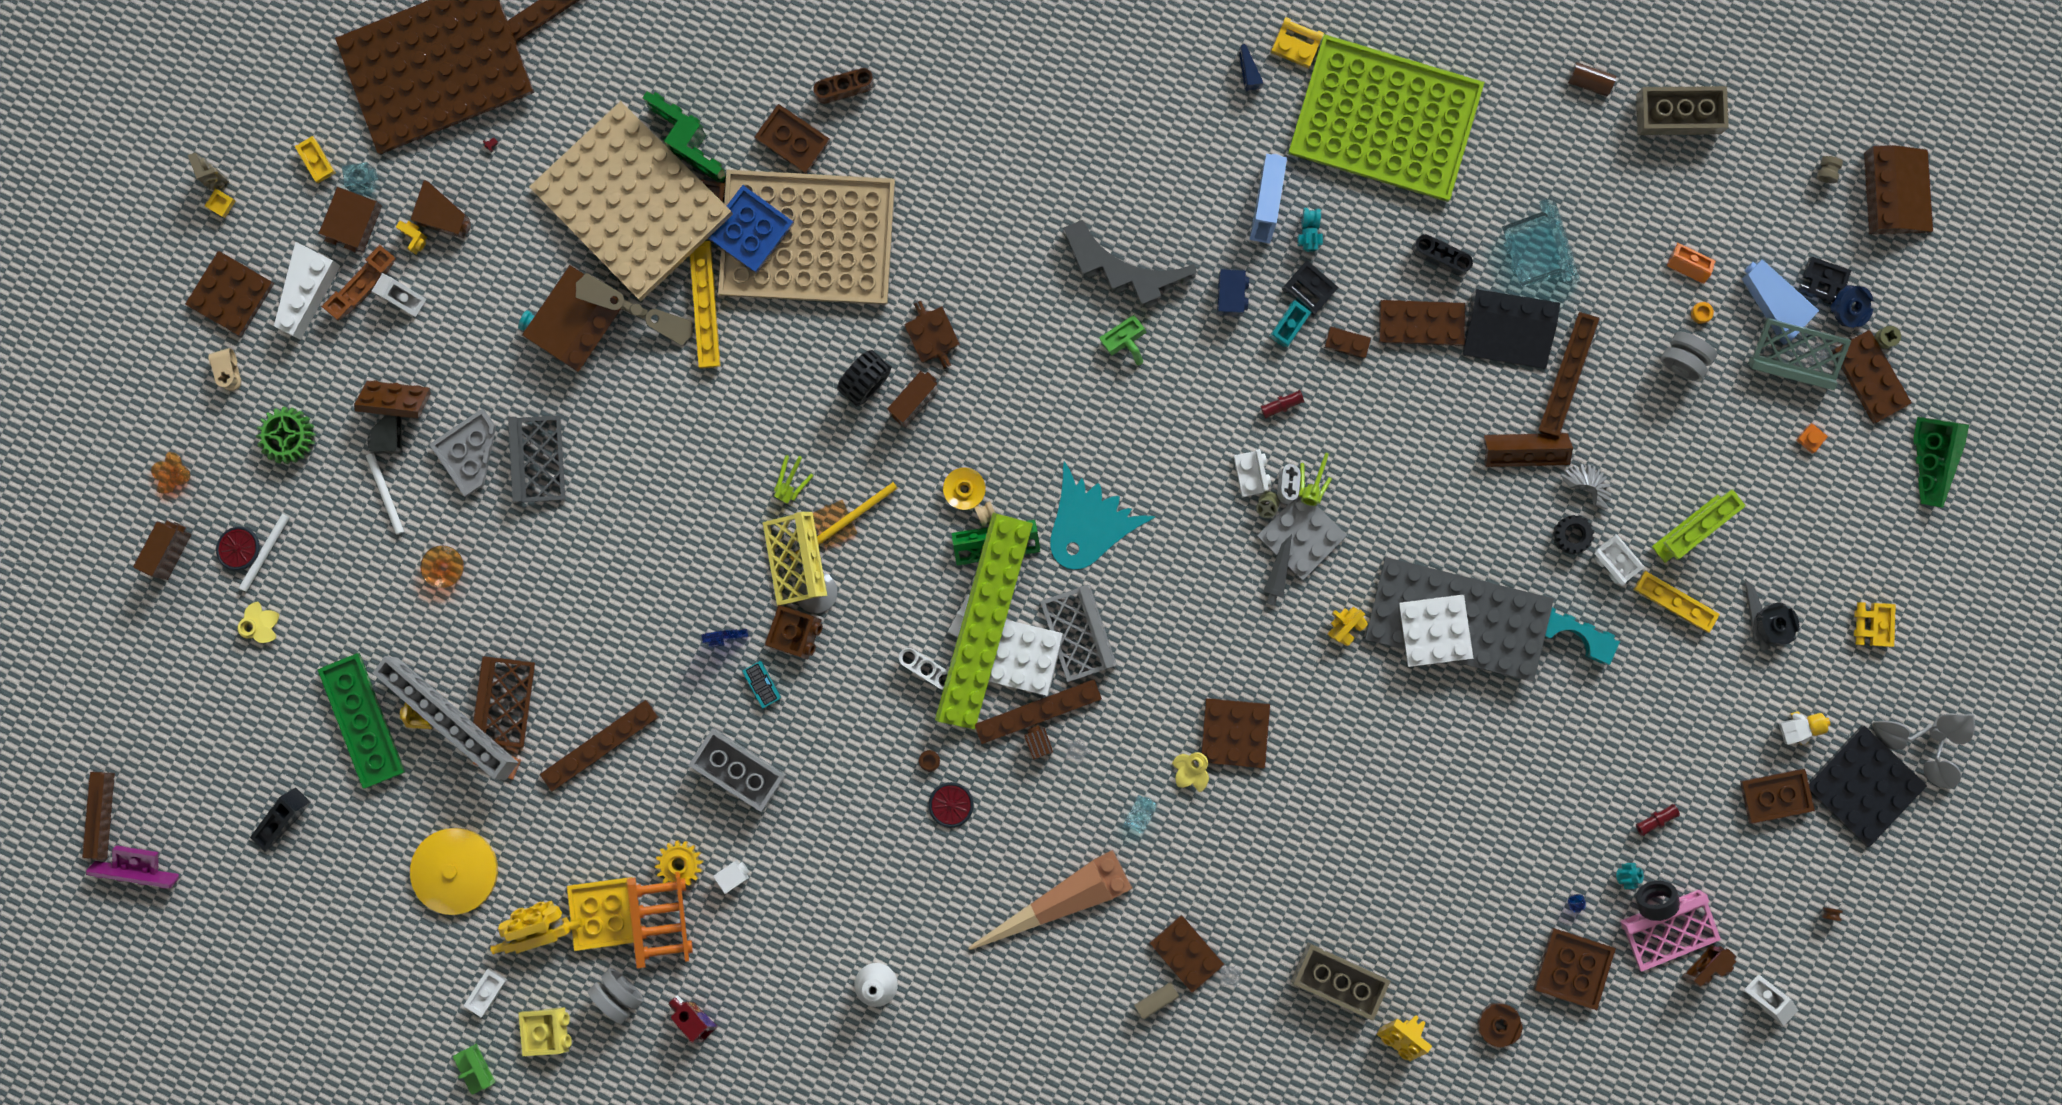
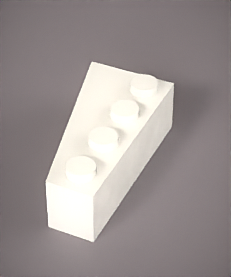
M295 242L274 326L301 340L340 265Z

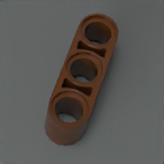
M859 68L819 80L813 87L815 97L818 102L828 104L866 93L874 86L873 75L869 69ZM861 77L869 78V81L865 84L858 82ZM843 82L849 84V87L845 90L838 88ZM822 88L829 90L828 94L823 96L818 93Z

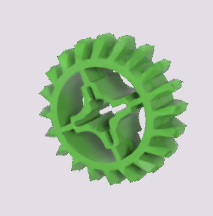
M282 407L281 411L275 408L273 411L274 415L269 412L266 413L268 419H260L261 423L264 424L263 427H257V430L261 431V434L256 435L257 439H261L257 445L258 447H264L261 453L264 455L268 454L267 458L269 460L275 459V462L279 464L282 461L284 464H289L290 460L296 463L298 462V456L304 459L305 454L303 452H311L308 445L315 444L314 441L310 440V437L316 436L314 432L310 431L314 428L313 424H308L310 418L304 417V412H297L293 407L289 410L287 407ZM290 419L297 422L300 432L293 430ZM279 423L278 428L273 431L274 427ZM285 432H288V433H290V434H293V435H288V437H286V439L279 437V436H283L284 434H286ZM271 440L279 441V447H282V452H278L274 448ZM296 440H299L297 445L293 448L294 442Z

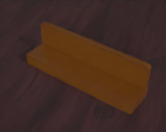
M1544 433L1484 435L1486 446L1485 467L1557 466L1571 464L1573 446L1568 433H1561L1560 438Z
M90 772L82 858L103 860L108 857L115 773Z

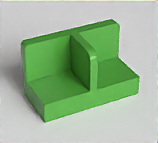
M477 1043L453 1056L461 1073L458 1078L464 1079L471 1094H475L496 1083Z

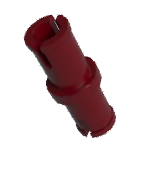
M1297 390L1285 397L1279 396L1277 397L1278 400L1260 406L1266 419L1282 411L1285 413L1289 408L1304 403L1305 400L1301 391Z
M1671 804L1658 813H1651V817L1636 824V829L1641 836H1645V834L1656 828H1663L1665 823L1679 817L1680 812L1674 804Z

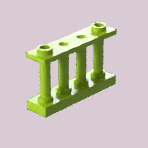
M1733 489L1729 490L1722 497L1717 494L1651 547L1664 563L1672 557L1678 560L1746 507V505Z

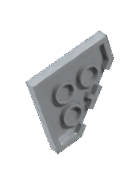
M483 408L429 444L464 497H468L485 484L496 426Z

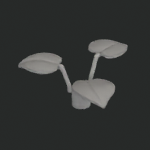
M1950 713L1938 716L1933 725L1928 724L1926 728L1912 737H1909L1910 729L1901 723L1894 721H1875L1872 723L1877 738L1888 748L1894 750L1904 749L1907 746V741L1912 742L1927 731H1930L1931 737L1940 742L1935 761H1926L1923 771L1925 776L1936 786L1946 789H1952L1960 782L1961 771L1958 766L1950 761H1940V755L1947 736L1952 743L1961 745L1968 743L1972 739L1975 731L1974 714Z

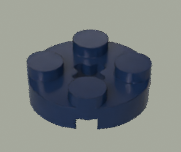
M1847 285L1836 296L1835 301L1831 305V311L1840 325L1851 328L1861 327L1870 320L1873 314V308H1871V301L1874 302L1873 296L1865 287ZM1853 303H1856L1854 305V307L1856 308L1855 311L1851 309Z

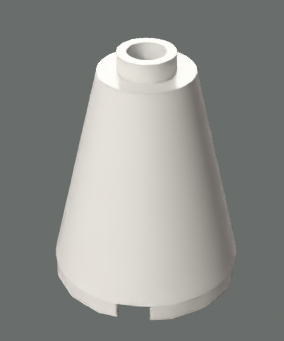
M871 963L863 967L858 972L854 984L858 998L866 1005L872 1007H879L889 1003L894 998L898 988L895 973L887 965L881 963ZM871 986L876 987L877 991L872 990Z

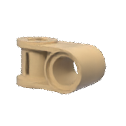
M227 348L209 354L208 358L216 384L228 391L237 390L241 385V378L233 349Z

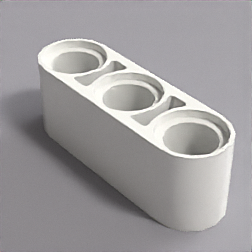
M905 648L900 652L899 661L904 667L943 690L944 687L940 685L939 679L942 675L948 674L946 669L914 649ZM907 652H912L915 656V660L911 664H906L903 661V656ZM925 663L933 666V671L930 675H924L921 672V667Z

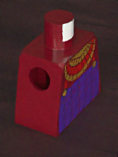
M676 996L668 1004L675 1012L671 1019L692 1043L704 1042L718 1027L694 1002L684 1003L679 996Z

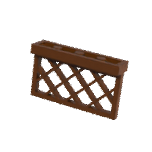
M482 656L473 723L485 734L486 730L494 724L501 733L494 740L498 745L524 748L535 662ZM496 662L505 663L510 669L501 678L495 672ZM509 664H516L517 666L512 669ZM521 665L530 666L529 676L523 680L514 671ZM513 673L519 683L509 690L502 679ZM494 675H495V677H496L498 680L493 683V679H494ZM528 679V686L526 687L524 682ZM500 682L507 692L496 699L492 694V687ZM522 684L527 693L525 698L518 701L511 692ZM510 694L517 704L506 711L499 701ZM491 697L495 700L492 704H490ZM524 701H525V708H523L522 705H521V703L524 702ZM497 703L504 714L493 720L489 715V708ZM519 706L524 715L520 721L515 723L508 713ZM506 715L514 725L503 733L496 722ZM488 718H489L492 723L487 726V722H488ZM521 722H522V730H521V729L519 728V726H518V724H520ZM516 727L521 733L520 743L511 742L505 734ZM504 737L506 741H500L499 739Z

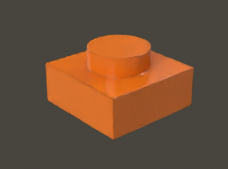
M1810 423L1796 441L1811 453H1815L1828 436L1814 424Z

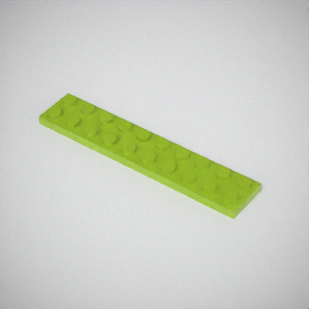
M992 513L935 720L938 722L975 730V724L978 721L1033 523Z

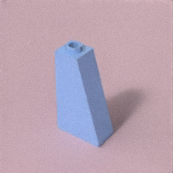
M1266 154L1249 240L1269 244L1271 242L1277 224L1287 157H1282L1278 154Z
M1763 259L1756 264L1752 262L1744 270L1746 274L1742 281L1766 319L1770 318L1805 327L1819 312L1814 305ZM1771 324L1776 335L1782 333L1779 326ZM1794 331L1787 335L1790 342L1796 337L1799 331ZM1785 337L1779 339L1783 345L1788 343Z

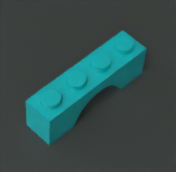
M1552 607L1545 639L1552 638L1560 631L1573 632L1584 643L1585 657L1603 665L1611 664L1620 641L1614 639V634L1606 631L1600 633L1595 630V626L1586 622L1582 625L1575 621V617L1566 613L1562 616L1556 613V609Z

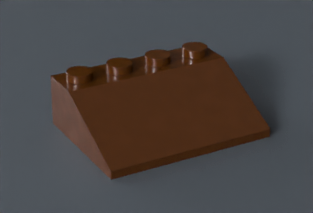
M1883 145L1872 146L1864 152L1869 235L1932 233L1933 219L1928 149Z
M569 265L522 336L573 370L579 372L621 308L611 310L576 298V282L584 274ZM612 296L610 302L616 304L617 298Z

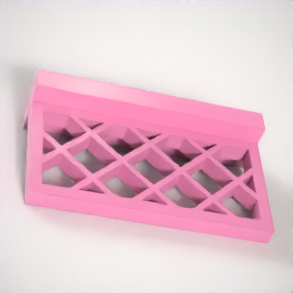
M1696 890L1679 897V911L1673 917L1666 920L1652 921L1638 913L1620 921L1641 972L1721 940L1708 905L1709 899L1707 894L1701 890ZM1703 907L1705 914L1702 920L1693 918L1695 910ZM1680 915L1686 917L1682 929L1673 926L1675 918ZM1691 920L1700 923L1695 935L1686 931ZM1660 923L1666 925L1662 937L1653 934L1655 926ZM1704 926L1711 928L1712 937L1707 939L1700 937ZM1671 928L1680 931L1675 943L1666 939ZM1640 931L1646 933L1642 945L1635 942L1633 934ZM1684 934L1694 937L1691 944L1687 947L1680 945ZM1651 936L1660 939L1656 950L1646 947ZM1664 942L1674 945L1671 952L1667 955L1660 953ZM1644 950L1654 953L1651 961L1643 964L1641 957Z

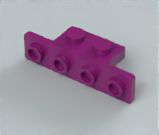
M117 845L112 849V863L94 861L86 870V875L94 876L95 878L113 879L118 882H132L138 885H151L162 889L172 888L179 879V874L159 871L158 852Z

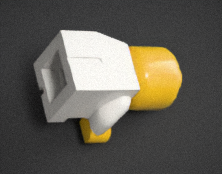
M1799 711L1790 713L1792 720L1779 723L1784 743L1787 745L1799 742L1800 745L1807 744L1811 736L1826 734L1829 731L1828 726H1831L1829 718H1825L1822 713L1809 715L1805 718L1803 715H1800Z

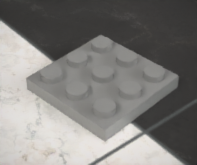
M1298 496L1293 503L1288 504L1256 537L1277 556L1281 544L1292 534L1288 568L1303 581L1347 534L1317 505H1306L1301 501L1302 497Z

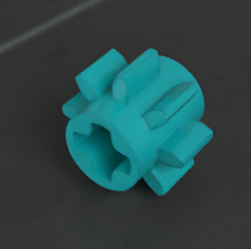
M1317 228L1302 229V234L1297 236L1298 246H1303L1304 252L1318 251V245H1323V233L1318 234Z
M1636 863L1621 864L1622 868H1618L1616 873L1618 883L1624 884V889L1639 888L1638 884H1642L1644 879L1642 869L1640 867L1636 868Z

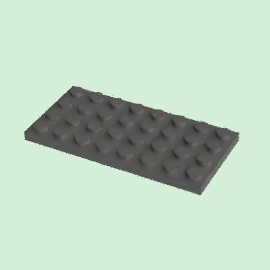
M1385 557L1365 640L1405 650L1399 603L1464 595L1473 659L1452 662L1534 682L1554 598Z

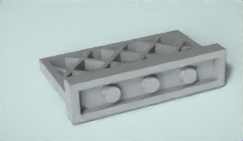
M1084 585L1040 601L1051 631H1055L1054 627L1058 620L1069 625L1062 638L1058 655L1067 682L1117 666L1090 585ZM1078 593L1080 599L1077 609L1066 604L1069 597ZM1065 598L1064 602L1059 601V599ZM1055 601L1062 605L1057 616L1049 612L1048 603ZM1064 607L1075 611L1071 622L1060 618ZM1078 613L1087 619L1084 629L1073 624ZM1071 627L1082 631L1077 643L1066 638ZM1085 633L1093 637L1094 643L1091 649L1080 645ZM1065 640L1076 645L1071 656L1064 654L1061 647ZM1078 647L1089 652L1084 663L1073 658ZM1091 654L1100 658L1102 666L1092 668L1086 665ZM1071 661L1082 665L1079 674L1074 676L1070 675L1068 669ZM1085 667L1090 669L1088 671L1083 672Z

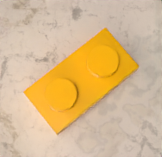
M314 136L295 146L316 183H320L336 174Z

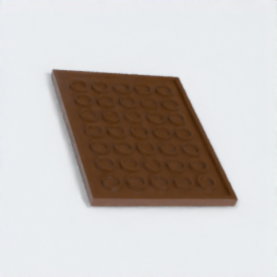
M428 0L335 38L376 151L380 155L535 93L500 0Z

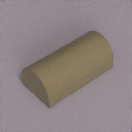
M1169 982L1134 1006L1142 1019H1146L1177 999L1179 994L1172 983Z

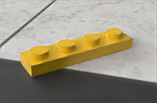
M1643 571L1633 589L1707 633H1710L1720 615L1718 612L1647 571Z

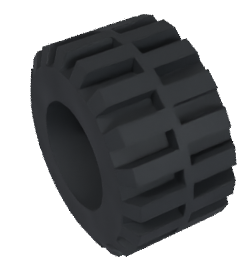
M873 350L866 351L842 375L838 382L837 390L856 407L868 401L883 385L892 367Z

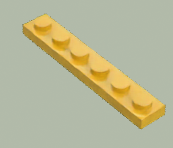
M704 241L690 255L698 366L700 369L721 367L711 242Z

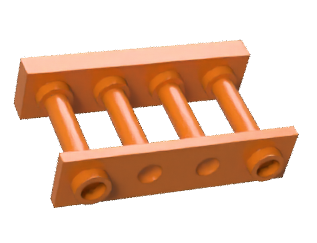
M675 872V882L645 886L636 884V877L627 878L637 968H644L645 960L649 959V957L684 952L685 962L689 961V954L693 953L692 941H687L682 892L686 891L685 878H680V872ZM677 890L678 902L646 907L638 904V898L644 894ZM679 911L680 923L647 928L641 926L640 918H644L645 915ZM675 932L682 933L683 944L654 948L643 947L642 939H647V936Z

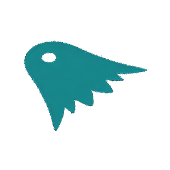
M1064 461L1061 497L1050 539L1051 552L1056 561L1066 568H1085L1098 560L1125 535L1152 520L1155 516L1128 517L1132 508H1126L1117 512L1120 496H1112L1102 501V490L1099 483L1085 493L1083 478L1076 485L1073 475ZM1071 542L1077 543L1079 546V551L1075 555L1069 554L1066 549L1067 545Z

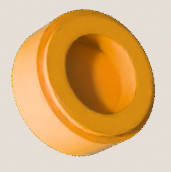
M1699 302L1691 309V318L1698 324L1707 323L1714 314L1712 306L1707 302Z

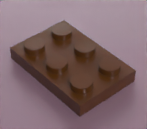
M779 103L754 136L755 140L805 174L809 172L830 142V138Z
M376 380L366 381L354 403L355 412L419 419L431 395L430 387L385 383Z
M1805 769L1740 781L1750 824L1815 811Z
M1182 914L1149 942L1191 993L1225 965Z

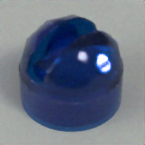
M1575 894L1568 898L1569 908L1573 912L1581 913V910L1584 911L1586 909V900L1583 895Z

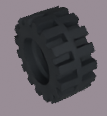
M1579 515L1563 518L1554 527L1553 536L1555 538L1554 543H1557L1556 547L1562 549V552L1577 554L1587 550L1592 545L1591 542L1594 541L1592 524H1589L1586 518H1582ZM1569 526H1576L1581 530L1582 538L1576 544L1570 543L1566 539L1565 532Z

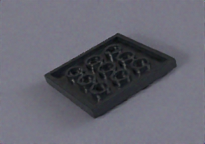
M1861 725L1808 781L1811 795L1866 847H1870L1928 786L1865 725Z

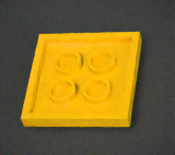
M627 878L567 886L570 919L573 921L581 918L583 921V927L572 930L574 951L634 943Z

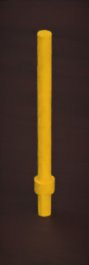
M890 483L817 536L818 546L898 488L895 483ZM790 555L789 557L792 561H794L795 558L792 555Z

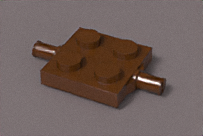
M918 301V304L914 303L918 316L904 325L921 362L924 363L931 359L939 358L943 369H946L947 366L950 367L951 364L946 354L960 346V343L944 308L941 306L933 311L926 312L922 301Z

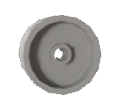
M1678 331L1670 341L1671 347L1665 349L1660 359L1664 366L1677 375L1688 380L1700 382L1708 372L1706 366L1712 365L1716 359L1717 351L1701 338L1690 333Z
M609 968L601 976L603 984L596 982L587 992L591 1000L604 1014L615 1022L622 1024L630 1016L629 1008L635 1010L644 999L627 978L615 969Z

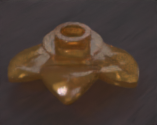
M167 452L165 461L156 462L151 467L152 476L159 480L156 489L159 493H171L177 485H183L190 479V471L186 466L182 465L181 457L177 453Z

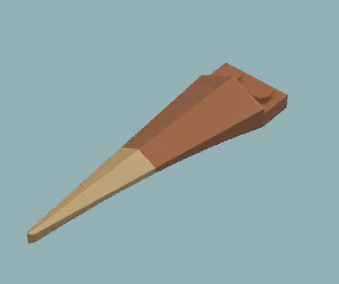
M1111 850L1093 859L1030 905L976 941L969 949L972 950L1112 900L1131 890L1132 886L1115 852Z

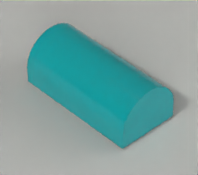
M1293 300L1269 336L1281 346L1288 347L1311 312Z

